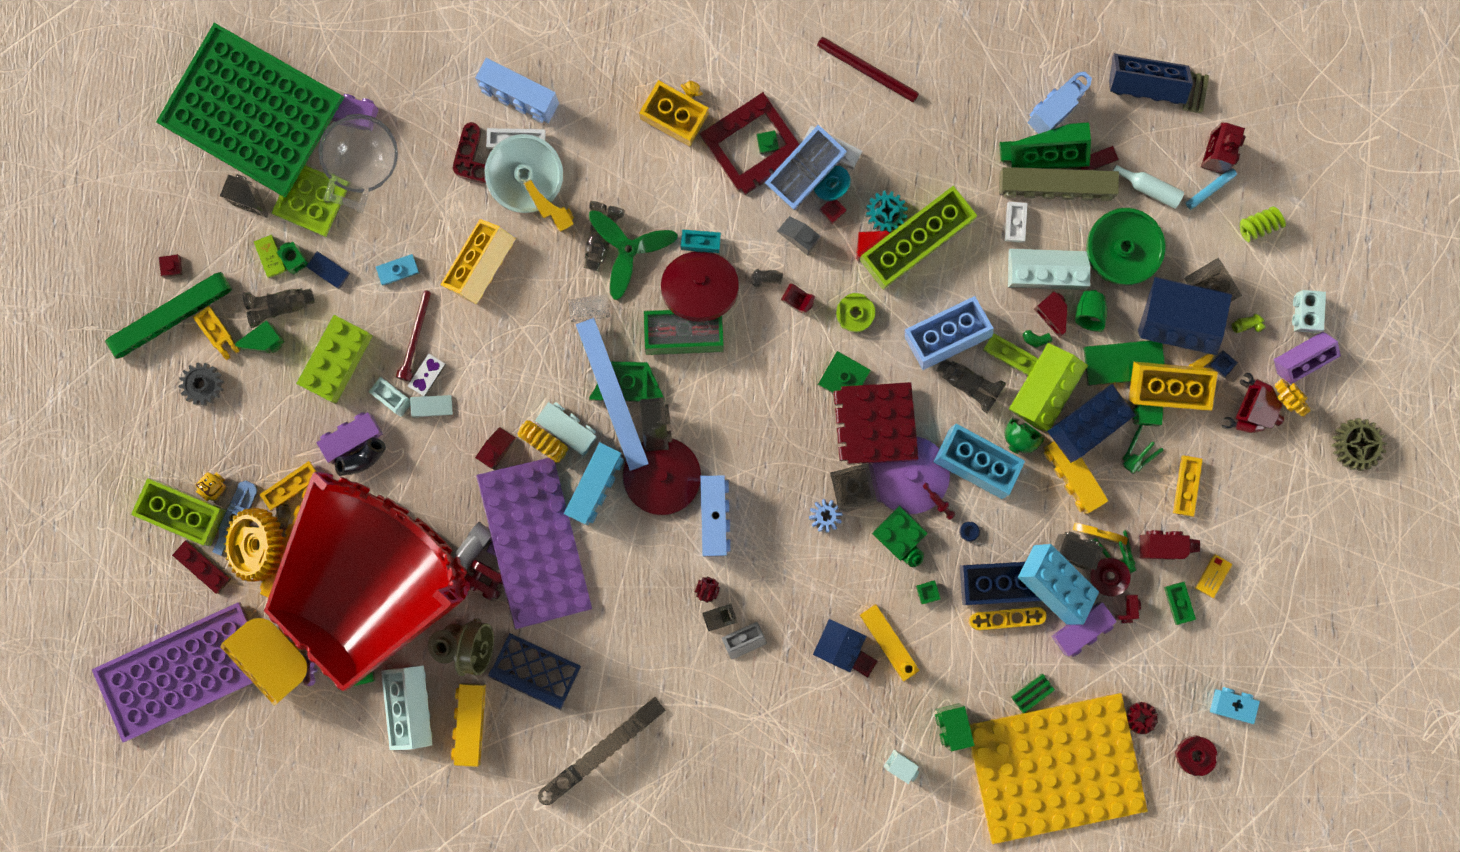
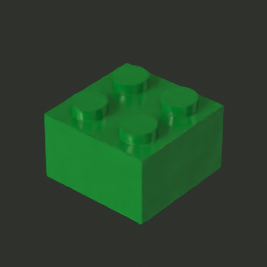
M957 703L936 709L937 714H934L937 726L942 731L939 734L942 746L944 745L951 752L975 746L964 705Z

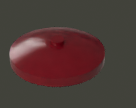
M694 251L677 257L666 267L661 278V294L666 306L675 315L689 321H710L724 315L732 308L739 293V279L734 267L722 256L711 252Z
M655 437L645 440L641 444L649 464L630 471L627 461L625 462L623 484L626 493L637 507L647 513L654 515L677 513L686 508L698 493L701 483V469L698 459L693 451L679 440L669 437Z

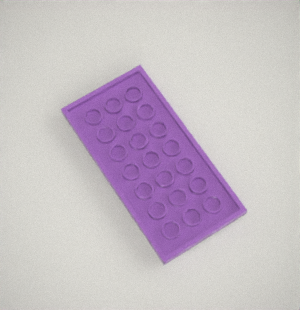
M545 458L476 475L514 629L591 610L592 606L569 516L564 514L566 504L555 462L550 458Z
M241 602L235 603L92 669L122 743L253 683L220 648L222 642L249 621Z

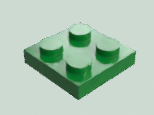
M899 505L872 534L901 561L928 532Z

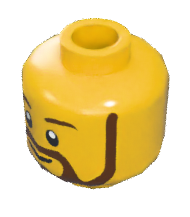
M207 472L195 484L197 488L195 492L207 502L209 500L215 501L226 490V486L223 483L225 479L217 472L214 475Z

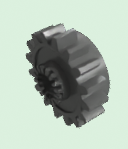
M198 362L196 363V368L189 365V372L183 370L185 377H179V380L183 381L179 388L184 389L181 395L187 396L186 401H193L194 405L201 403V405L206 406L207 402L213 404L215 397L220 398L219 392L224 390L221 388V384L224 381L220 380L219 377L222 374L216 372V367H210V364L204 363L202 366ZM204 380V387L199 389V382Z

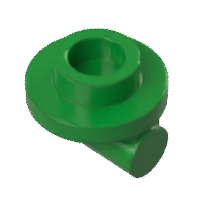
M915 546L902 560L910 567H916L923 562L924 553Z

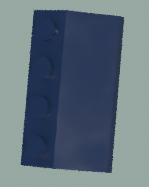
M1113 54L1109 78L1110 92L1117 95L1128 94L1136 98H1151L1154 101L1165 100L1173 104L1187 103L1193 85L1189 65Z

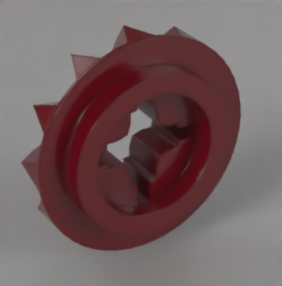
M1135 703L1127 711L1126 716L1129 728L1135 733L1148 734L1154 730L1158 723V714L1154 707L1148 703ZM1141 712L1145 716H1150L1148 719H1145L1144 724L1141 721H1135L1140 717Z

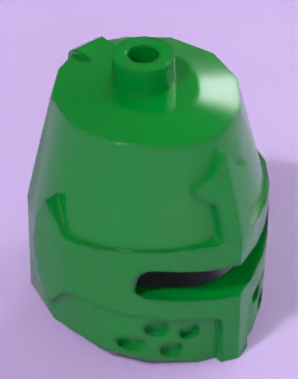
M1087 290L1082 293L1075 317V322L1078 326L1090 331L1103 332L1108 314L1105 295L1097 290ZM1094 317L1099 319L1100 321H1092L1090 319Z

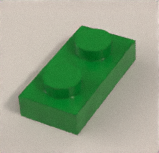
M1185 581L1165 586L1164 590L1175 625L1196 620Z

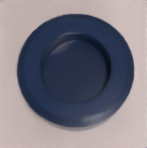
M965 522L961 525L959 534L965 541H974L978 538L980 530L976 523Z

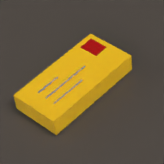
M1213 554L1195 589L1214 598L1232 563Z

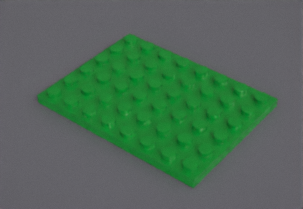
M213 23L156 123L286 198L345 97L220 25Z

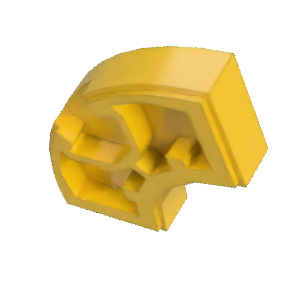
M1074 523L1073 530L1114 543L1122 541L1124 545H1127L1128 538L1123 535L1080 523Z

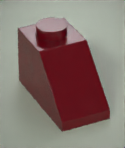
M1053 291L1034 310L1060 338L1066 333L1067 304L1063 295Z
M499 427L484 443L475 458L495 470L516 437Z

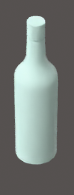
M1118 165L1113 169V171H1119L1120 176L1128 179L1137 191L1174 209L1177 208L1183 198L1184 191L1146 172L1134 173Z

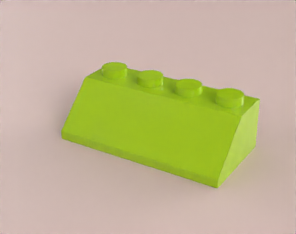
M1047 343L1009 410L1037 430L1048 431L1051 429L1088 365L1075 355Z

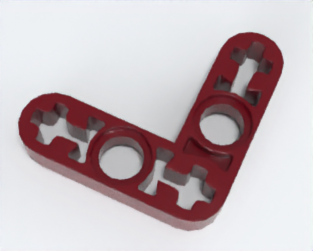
M469 122L464 125L453 163V171L457 177L486 184L485 176L478 178L475 175L477 169H485V164L474 162L481 130L476 123ZM472 128H474V130H475L477 133H476V134H475V133L472 134V137H471L472 142H470V141H469L470 135H469V133H468L467 131H468V130H472ZM466 145L472 147V152L469 155L462 153V148ZM462 164H464L466 169L471 170V176H469L470 172L466 170H463L462 173H460L457 167H461Z

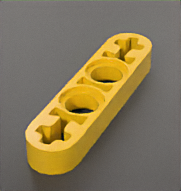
M1040 607L975 612L969 617V625L975 630L1033 626L1043 624L1047 615ZM1037 610L1042 615V617L1038 618L1037 622L1034 618H1028L1029 623H1026L1027 616L1025 611H1028L1027 615H1033ZM1015 612L1022 614V621L1020 623H1014L1012 620V615ZM986 614H989L988 622L990 626H987V622L980 623L979 627L973 623L976 616L979 615L980 619H987ZM995 614H1000L1003 617V622L1000 625H995L992 621Z

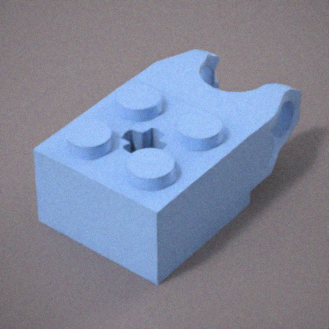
M1079 72L1059 90L1054 88L1043 102L1041 101L1034 107L1033 111L1029 114L1031 118L1028 124L1038 134L1055 129L1077 106L1078 100L1090 87L1092 78L1086 72ZM1081 76L1085 77L1087 85L1085 86L1080 80L1076 79Z

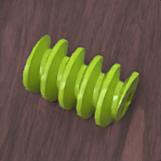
M1272 206L1268 210L1265 209L1261 213L1258 212L1254 216L1251 215L1247 219H1242L1239 227L1242 237L1249 243L1250 236L1253 240H1256L1258 235L1263 237L1265 232L1270 234L1272 229L1277 231L1279 226L1281 228L1286 227V222L1279 209Z

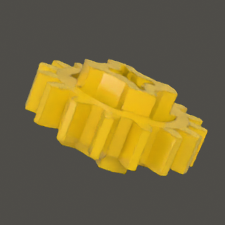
M1281 379L1274 384L1277 392L1280 393L1278 399L1290 412L1295 410L1304 417L1311 411V408L1305 402L1308 399L1307 396L1295 383L1290 385L1287 381Z

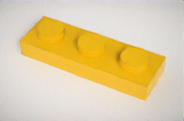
M1181 456L1173 514L1194 517L1202 458Z
M308 461L259 495L269 510L273 511L308 487L312 474L317 472L311 461Z

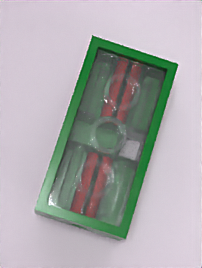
M671 310L644 311L646 355L724 352L722 316L710 321L696 322L683 319L675 315Z

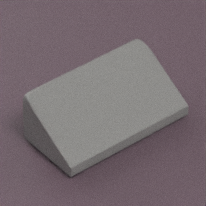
M758 622L722 637L731 659H735L767 644Z

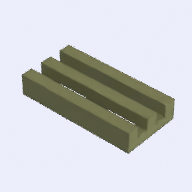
M1191 72L1192 81L1196 79L1192 105L1188 107L1189 94L1187 103L1183 104L1182 110L1201 114L1204 109L1209 75ZM1203 80L1198 108H1196L1200 81Z

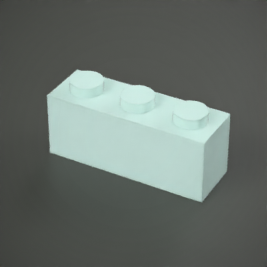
M548 402L535 421L584 457L597 440V436L594 435L596 431L588 425L584 428L579 424L580 419L573 414L566 415L563 412L564 408L558 403L551 404Z

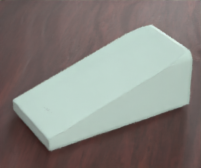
M382 377L369 390L370 394L400 417L411 406L410 399Z
M452 395L410 397L411 416L413 418L453 415Z

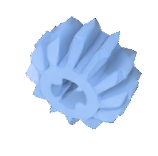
M823 499L822 507L816 502L815 506L818 510L810 509L815 515L809 516V519H816V522L812 523L813 527L818 523L820 524L819 532L825 526V531L828 533L830 531L829 525L832 529L836 530L837 527L833 522L838 524L842 522L836 518V516H842V512H835L840 506L836 505L832 508L833 500H830L828 506H826V500ZM825 510L828 511V515L831 516L830 520L826 519V521H823L821 512L825 513Z

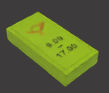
M272 234L254 241L268 278L287 271L277 254L279 249Z

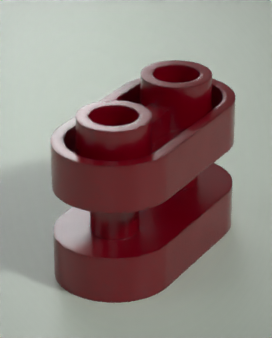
M474 560L471 565L475 569L474 574L470 575L467 573L465 576V580L470 582V590H480L483 592L482 596L490 601L494 598L498 599L501 592L497 590L499 584L503 585L501 573L480 561ZM482 574L493 579L490 585L479 580Z

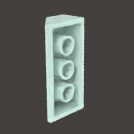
M1009 249L1008 287L1086 290L1090 286V263L1086 251Z
M424 665L381 670L390 750H408L432 746Z

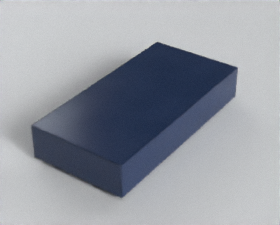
M318 251L306 266L337 289L341 288L350 275L349 272Z

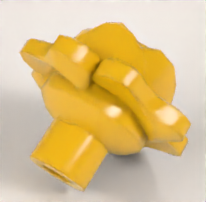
M689 80L687 83L680 85L686 93L685 95L690 98L703 94L697 82Z

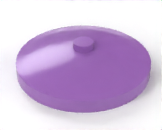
M917 437L919 459L916 461L872 464L871 482L879 500L894 511L900 505L909 514H918L933 508L936 504L930 498L928 491L923 488L926 482L929 484L932 492H936L941 499L944 497L949 486L950 471L934 463L939 448L931 441Z

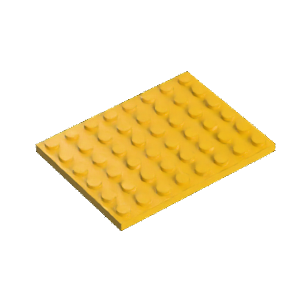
M1122 693L969 724L975 745L971 747L992 844L1148 812Z

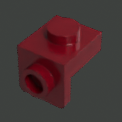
M790 283L781 301L798 312L807 313L813 307L815 296Z
M1125 595L1126 615H1115V619L1121 620V623H1133V619H1139L1141 600L1138 599V595Z

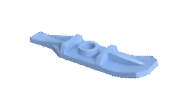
M247 480L238 484L232 501L220 524L219 538L212 552L222 556L226 548L224 543L227 538L224 535L228 534L226 528L230 527V516L232 514L237 515L243 509L251 508L258 491L255 484Z

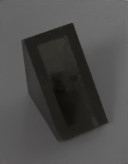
M731 603L702 613L708 632L737 623Z

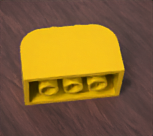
M255 618L249 620L222 642L220 646L274 706L303 681L307 673V663L300 653L301 649L296 647L294 641L291 643L286 638L280 627L277 628L267 619Z

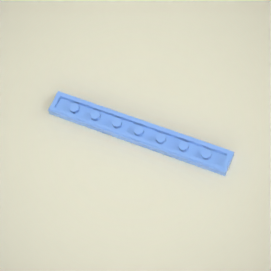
M592 318L576 324L630 471L648 465V460L595 319Z

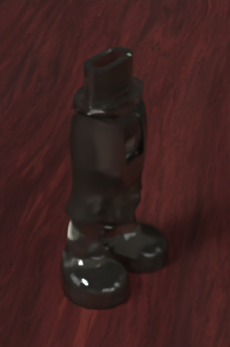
M590 201L589 209L605 214L607 205ZM608 207L607 217L615 223L625 214V210L622 208ZM590 225V233L585 245L584 259L586 261L584 268L599 272L600 264L604 263L603 260L607 256L610 244L598 234L593 225Z
M303 288L288 289L274 294L267 293L266 296L260 297L254 296L251 292L242 293L244 305L248 310L246 312L248 323L251 328L259 326L261 321L265 319L275 318L281 314L293 313L301 310L303 307L307 308L309 304L315 303L312 288L303 290ZM262 306H268V309L254 310Z
M947 359L942 361L936 370L943 375L942 378L946 379L949 384L965 392L970 398L972 397L980 403L981 410L988 414L1006 385V382L1002 380L992 383L963 364L956 363L955 361L950 362ZM979 387L987 391L991 396L978 391Z

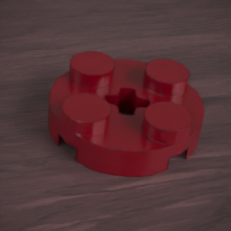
M1197 735L1189 736L1180 742L1175 751L1179 767L1190 775L1205 776L1215 768L1217 763L1216 747L1210 740ZM1194 751L1201 752L1199 755L1201 759L1199 761L1197 759L1193 760Z

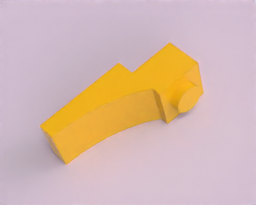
M532 180L523 183L542 218L550 215L560 232L574 224L572 222L574 216L569 208L565 209L563 206L558 208L549 202L538 191Z

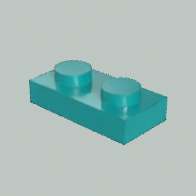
M682 229L681 250L719 253L721 232Z

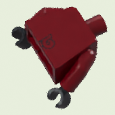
M1245 373L1243 376L1247 377L1249 382L1241 379L1240 384L1242 386H1249L1235 418L1238 422H1235L1231 417H1225L1224 419L1229 420L1231 425H1222L1224 429L1235 427L1239 431L1256 433L1262 432L1265 428L1272 429L1274 424L1280 426L1284 422V416L1279 414L1282 403L1278 400L1274 388L1259 379L1254 380L1251 373Z

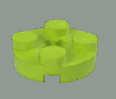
M851 293L839 302L836 308V318L841 328L849 332H862L869 328L873 322L875 307L872 301L865 295ZM854 308H857V311H861V315H858L857 318L850 314V311H853Z

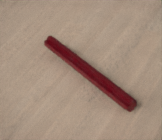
M821 37L817 46L911 102L916 101L919 93L827 38Z

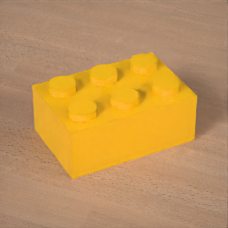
M658 80L641 108L639 117L640 120L690 147L709 115V108Z

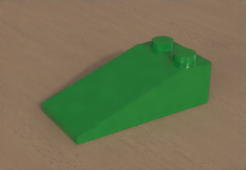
M1089 122L1067 124L1012 142L1011 168L1055 169L1090 166L1091 134Z

